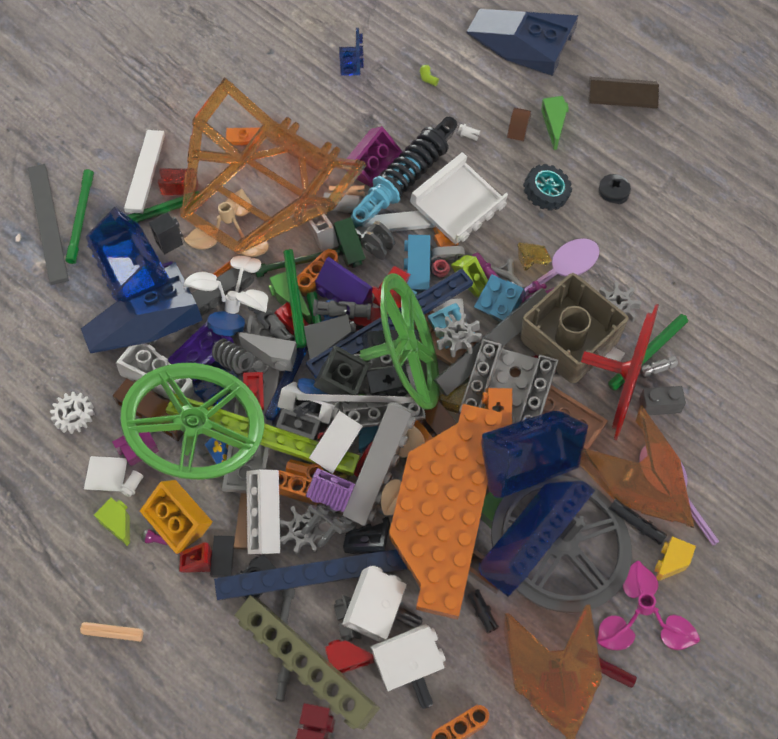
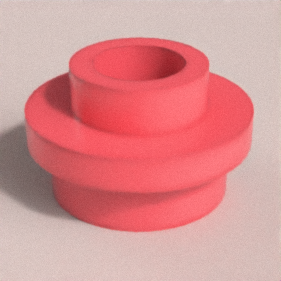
M439 259L432 264V273L435 276L444 277L448 275L450 266L445 260Z

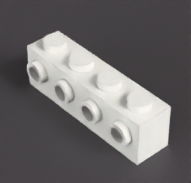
M279 470L246 471L248 554L280 553Z

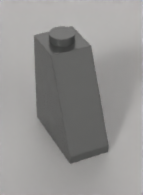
M345 315L304 326L310 360L351 336L354 332H357L355 321H351L349 316Z

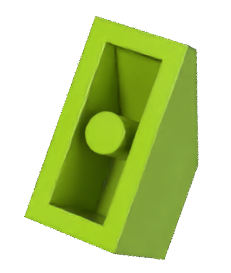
M464 255L451 266L454 272L463 269L472 279L473 286L469 287L468 290L478 298L488 279L477 258Z
M110 498L94 514V517L122 543L128 546L130 544V516L126 511L128 507L121 500L116 502L113 498Z

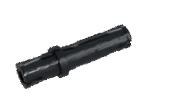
M617 498L608 508L641 531L640 534H645L658 545H661L667 537V534L654 526L652 521L642 518Z

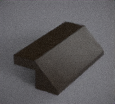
M603 77L589 78V104L658 109L659 84L657 81Z

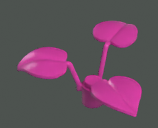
M639 560L631 565L628 576L623 584V590L630 598L639 597L637 609L627 625L625 620L619 616L605 618L599 627L598 644L609 650L628 648L635 640V633L630 627L638 615L647 616L655 613L660 626L664 628L660 636L668 648L683 650L698 644L700 637L693 625L685 618L678 615H670L666 619V624L663 623L658 612L659 609L655 607L656 598L654 594L658 590L657 578Z

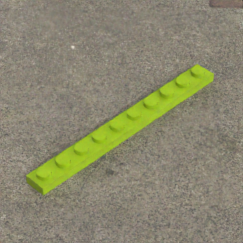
M174 393L180 405L184 406L177 394ZM187 398L193 407L198 408L204 404ZM170 400L166 408V413L170 415H179L178 411L176 410L175 406ZM213 406L208 407L207 410H211ZM222 409L209 418V420L248 438V418ZM264 424V433L260 445L316 463L309 457L319 442ZM347 451L335 470L353 476L360 455Z

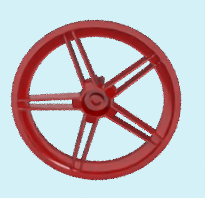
M655 304L653 312H648L632 360L620 362L584 351L581 363L618 373L625 380L612 429L616 430L615 441L619 437L634 392L659 304Z

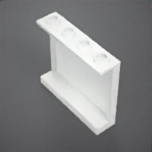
M463 152L413 191L410 203L455 245L460 241L464 242L473 230L477 231L483 221L490 220L495 211L502 210L507 204L506 199L508 197L507 193L501 196L466 164L467 156Z

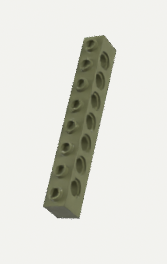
M250 595L234 615L240 620L238 624L244 630H250L254 633L252 637L258 643H265L269 647L267 651L275 658L279 656L284 661L282 665L290 672L294 670L299 675L297 679L306 686L309 684L314 689L313 694L316 697L329 702L328 707L337 715L342 714L346 718L344 722L353 730L355 728L365 729L380 707L260 599ZM262 617L261 625L257 626L258 619ZM276 630L277 636L272 640L271 635ZM291 644L292 650L287 654L286 648ZM306 657L307 664L302 668L301 661ZM322 671L323 677L321 681L317 682L316 676L318 672ZM337 685L338 693L333 697L332 689ZM353 699L355 705L354 708L351 711H349L347 707L348 702Z

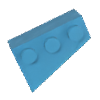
M408 235V240L404 241V251H408V258H404V269H408L407 273L411 274L407 284L417 293H422L430 288L431 235Z

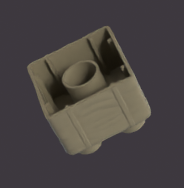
M570 273L524 315L521 341L536 355L557 359L558 364L555 371L568 382L576 383L594 367L581 363L584 351L605 357L621 339L629 318L622 310L602 296L575 273Z

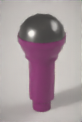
M150 529L144 530L141 534V540L146 544L155 542L168 545L160 535Z

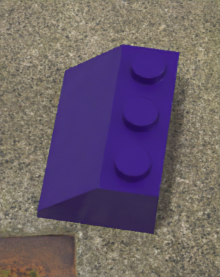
M328 257L315 281L317 293L323 298L333 299L336 302L347 301L362 305L371 303L372 307V287ZM348 305L346 312L347 315L350 314V307Z

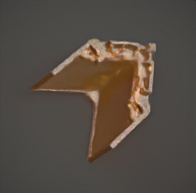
M643 406L639 408L635 421L643 429L648 454L642 461L637 463L586 448L582 451L580 465L613 500L617 498L630 509L641 511L642 514L670 522H680L694 528L681 460Z
M590 604L585 606L565 649L549 651L513 616L506 613L504 618V636L515 690L520 695L522 694L531 702L530 705L553 728L558 729L566 739H575L593 701L595 692L602 681Z

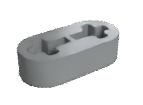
M461 246L436 247L430 251L433 263L439 259H443L447 263H454L465 255V250Z

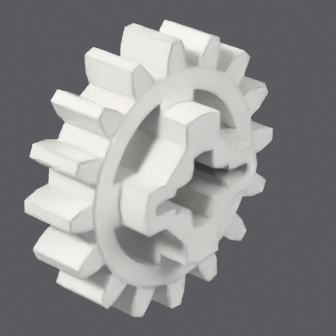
M72 392L71 396L65 393L64 399L58 397L59 403L52 404L55 410H50L53 416L51 420L55 423L56 428L61 429L63 433L67 429L70 434H73L75 429L81 432L82 426L87 428L86 423L93 421L90 416L95 415L93 411L94 406L87 396L84 397L82 393H79L78 396H76L75 392Z

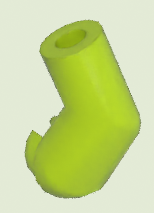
M422 65L419 71L422 81L437 86L439 78L431 75L430 66Z

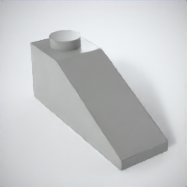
M319 206L302 211L315 242L322 252L339 246L334 227Z
M240 332L239 338L242 348L251 352L255 357L274 369L292 371L297 356L295 341Z

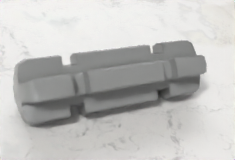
M671 356L667 360L662 359L651 363V365H644L640 370L642 375L647 377L651 373L656 374L668 370V367L670 369L676 367L678 361L675 356Z

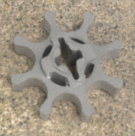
M618 282L614 283L613 292H608L604 287H600L599 293L622 310L631 322H634L636 314L631 312L630 309H639L642 303L640 300L633 301L629 298L633 295L634 288L631 287L629 291L622 292L618 288Z
M462 314L459 321L452 322L446 316L445 323L447 327L435 328L436 337H443L437 340L438 350L449 346L451 347L450 353L452 357L456 356V351L460 350V348L466 349L468 354H472V345L470 343H482V334L473 333L480 330L479 321L476 320L472 324H467L466 314Z
M292 506L290 509L294 515L293 520L290 522L280 520V527L289 529V533L280 538L281 544L284 545L288 541L296 542L294 548L295 555H299L300 548L303 545H309L313 553H317L314 541L319 537L322 538L326 533L320 531L318 527L327 521L321 518L311 531L304 536L301 533V528L305 527L311 520L312 512L308 510L307 513L300 515L296 512L295 507Z

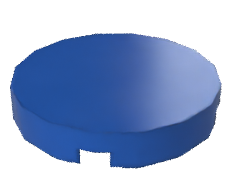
M226 311L214 312L207 318V327L213 329V332L218 335L233 336L235 332H243L245 329V319L236 313L231 314Z
M300 378L298 380L297 388L305 394L329 395L313 386L316 381L315 379Z

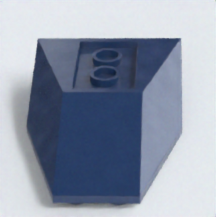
M479 9L467 30V34L509 62L553 76L559 64L560 54L567 40H571L576 30L578 15Z
M176 262L127 293L81 328L90 354L150 343L203 321L189 288L184 287L185 280Z

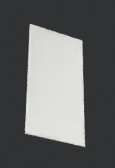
M339 411L309 458L333 473L363 426Z

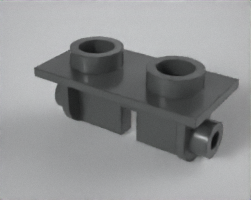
M343 595V599L335 600L334 608L337 620L344 619L352 598ZM342 623L338 624L341 639L348 642L352 641V637L359 640L362 639L361 633L342 625Z

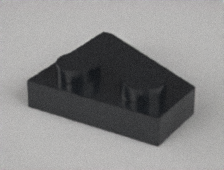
M389 517L382 518L383 522L372 526L369 523L359 529L346 532L343 545L344 553L385 552L390 526Z

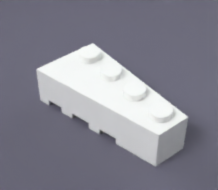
M147 343L129 346L116 362L119 374L131 381H137L154 369L170 365L167 358L163 355L161 356L155 351L153 346ZM189 378L174 380L185 397L191 398L194 394L192 380ZM167 382L172 392L175 393L169 382ZM161 384L152 389L157 394L170 400Z

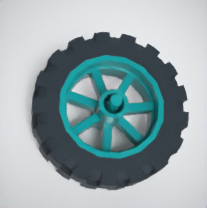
M543 164V166L537 165L530 170L523 183V187H525L524 193L527 194V199L531 200L533 205L539 206L543 210L552 211L553 209L558 210L565 205L571 196L572 183L571 180H568V175L564 174L560 168L558 170L556 166Z

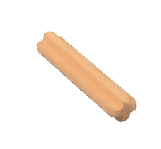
M83 622L80 628V633L83 635L139 642L143 638V630L137 628Z

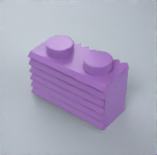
M317 468L306 497H310L313 502L329 505L335 511L341 510V512H344L355 484Z

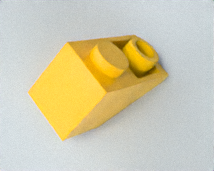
M673 536L669 542L665 541L661 549V553L664 554L662 561L658 560L654 569L657 572V580L660 581L685 571L691 563L696 546Z

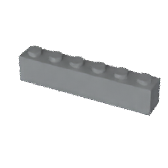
M395 402L388 404L343 513L344 517L363 526L374 521L377 515L375 509L377 504L381 503L383 489L392 479L393 474H391L393 466H397L400 460L398 453L401 447L404 448L407 443L408 437L406 434L408 429H412L415 424V411Z

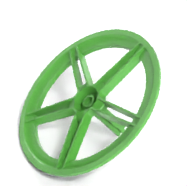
M391 273L384 278L381 288V320L386 343L360 350V358L368 361L390 354L395 370L405 389L420 407L429 410L436 406L440 389L433 381L439 376L434 343L424 313L413 291L401 276ZM391 289L401 296L402 314L390 293ZM387 312L399 335L393 341L390 334ZM414 321L417 326L421 342H419L416 339L414 332ZM407 358L417 392L411 386L401 368ZM420 359L424 361L427 366V384L425 381Z
M176 363L148 372L132 385L123 400L121 408V428L133 452L154 469L183 479H211L237 470L255 454L264 433L263 412L253 392L232 374L204 364ZM186 378L200 379L217 384L224 389L197 408L190 404L174 380ZM167 382H169V384L171 385L177 396L180 398L184 406L180 405ZM160 384L179 415L135 419L136 410L143 397ZM230 392L229 395H227L223 400H221V401H220L217 405H215L211 410H209V411L207 410L208 407H210L212 404H214L215 402H217L219 399H221L223 396H225L227 393ZM236 397L244 407L248 417V438L209 420V418ZM183 431L179 465L166 461L153 453L144 444L139 433ZM199 434H205L240 449L234 456L219 464L207 467H192ZM185 455L189 456L188 467L183 466Z

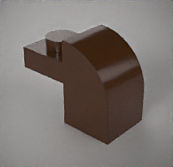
M514 107L507 138L519 141L525 140L528 124L531 119L530 110Z

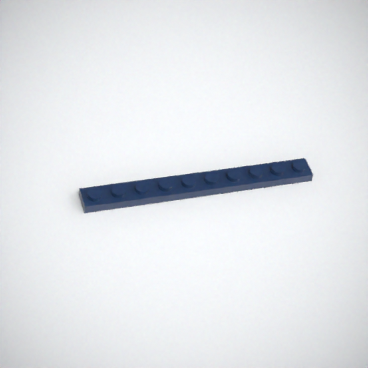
M460 269L417 295L416 298L424 315L473 286V281L463 269ZM387 314L389 329L396 330L389 314ZM381 317L337 343L336 346L353 355L361 354L360 350H363L362 335L369 331L383 330ZM334 346L306 362V367L315 379H317L323 364Z
M397 549L385 552L215 578L214 583L217 601L359 578L362 570L369 566L379 567L383 570V573L408 570Z

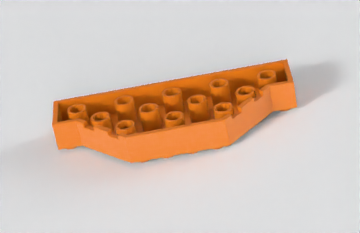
M462 404L457 424L408 452L389 531V539L396 547L420 587L416 610L457 620L459 618L502 420V412Z

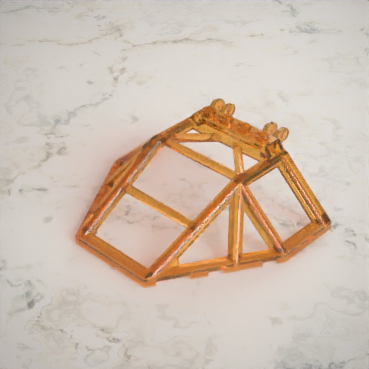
M224 77L192 121L193 131L190 136L187 158L188 168L187 172H185V190L180 217L238 255L334 210L364 170L366 163L358 159L337 158L340 152V148L337 146L328 154L332 147V143L329 141L321 149L296 134L300 126L299 123H293L289 129L287 128L291 124V118L286 117L281 124L277 123ZM227 95L231 96L262 124L242 152L207 123ZM202 133L226 153L200 150ZM265 139L278 146L277 148L256 152ZM282 153L291 154L298 159L302 189L255 160ZM199 161L230 164L198 194L195 193ZM249 164L299 197L270 217L223 187V185L243 166ZM306 164L318 171L310 184L308 182ZM334 168L348 170L328 198L314 196ZM218 191L265 222L237 241L194 212Z

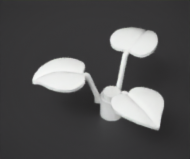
M235 256L231 259V266L240 269L236 290L229 291L226 296L221 282L216 281L217 277L214 274L197 272L190 275L184 282V287H192L204 291H213L219 287L222 302H225L224 310L227 313H238L240 303L265 313L267 311L268 296L266 293L253 289L238 293L243 271L257 272L261 267L259 259L247 256Z

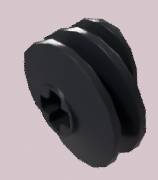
M609 174L601 179L598 192L600 197L609 203L623 204L629 199L631 186L623 176Z

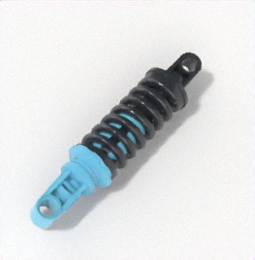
M445 117L435 128L425 127L416 139L405 148V151L401 152L399 157H396L393 163H390L387 169L381 172V175L373 179V187L368 190V195L353 210L351 215L355 228L358 226L364 227L381 209H386L390 203H398L403 193L407 192L410 186H413L416 180L421 178V174H425L427 168H431L433 162H436L439 156L448 152L447 141L453 136L457 128V121L453 117ZM356 216H361L363 219H357Z

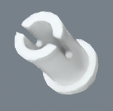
M460 124L457 134L460 137L465 136L477 141L478 136L476 135H480V130L468 127L466 124Z
M133 470L125 484L121 485L122 489L120 492L127 497L135 495V489L144 476Z

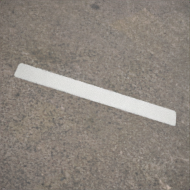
M296 394L297 400L414 403L412 397Z

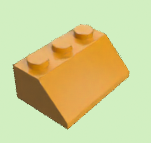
M176 480L161 481L140 509L141 514L176 554H179L201 538L213 523Z

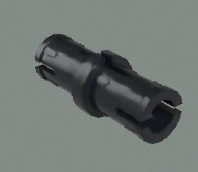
M475 590V593L473 591L470 592L467 596L476 610V617L480 618L486 632L491 633V630L495 631L498 629L499 626L490 612L491 607L484 601L480 590Z

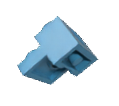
M491 274L474 308L501 322L520 306L526 292L524 288Z

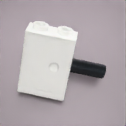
M292 382L282 388L277 405L279 408L293 411L298 418L305 415L327 424L334 420L339 411L343 413L342 401L297 400L296 394H305L297 388V382Z
M369 566L362 570L342 625L381 642L387 640L394 619L417 628L422 624V617L399 607L407 585L406 583L401 582V579L395 575L383 573V570L379 567Z
M424 624L370 646L386 690L390 691L412 682L422 709L433 705L424 676L445 668L443 665V661H446L442 649H438L435 641L438 640L434 628L430 629L427 624Z

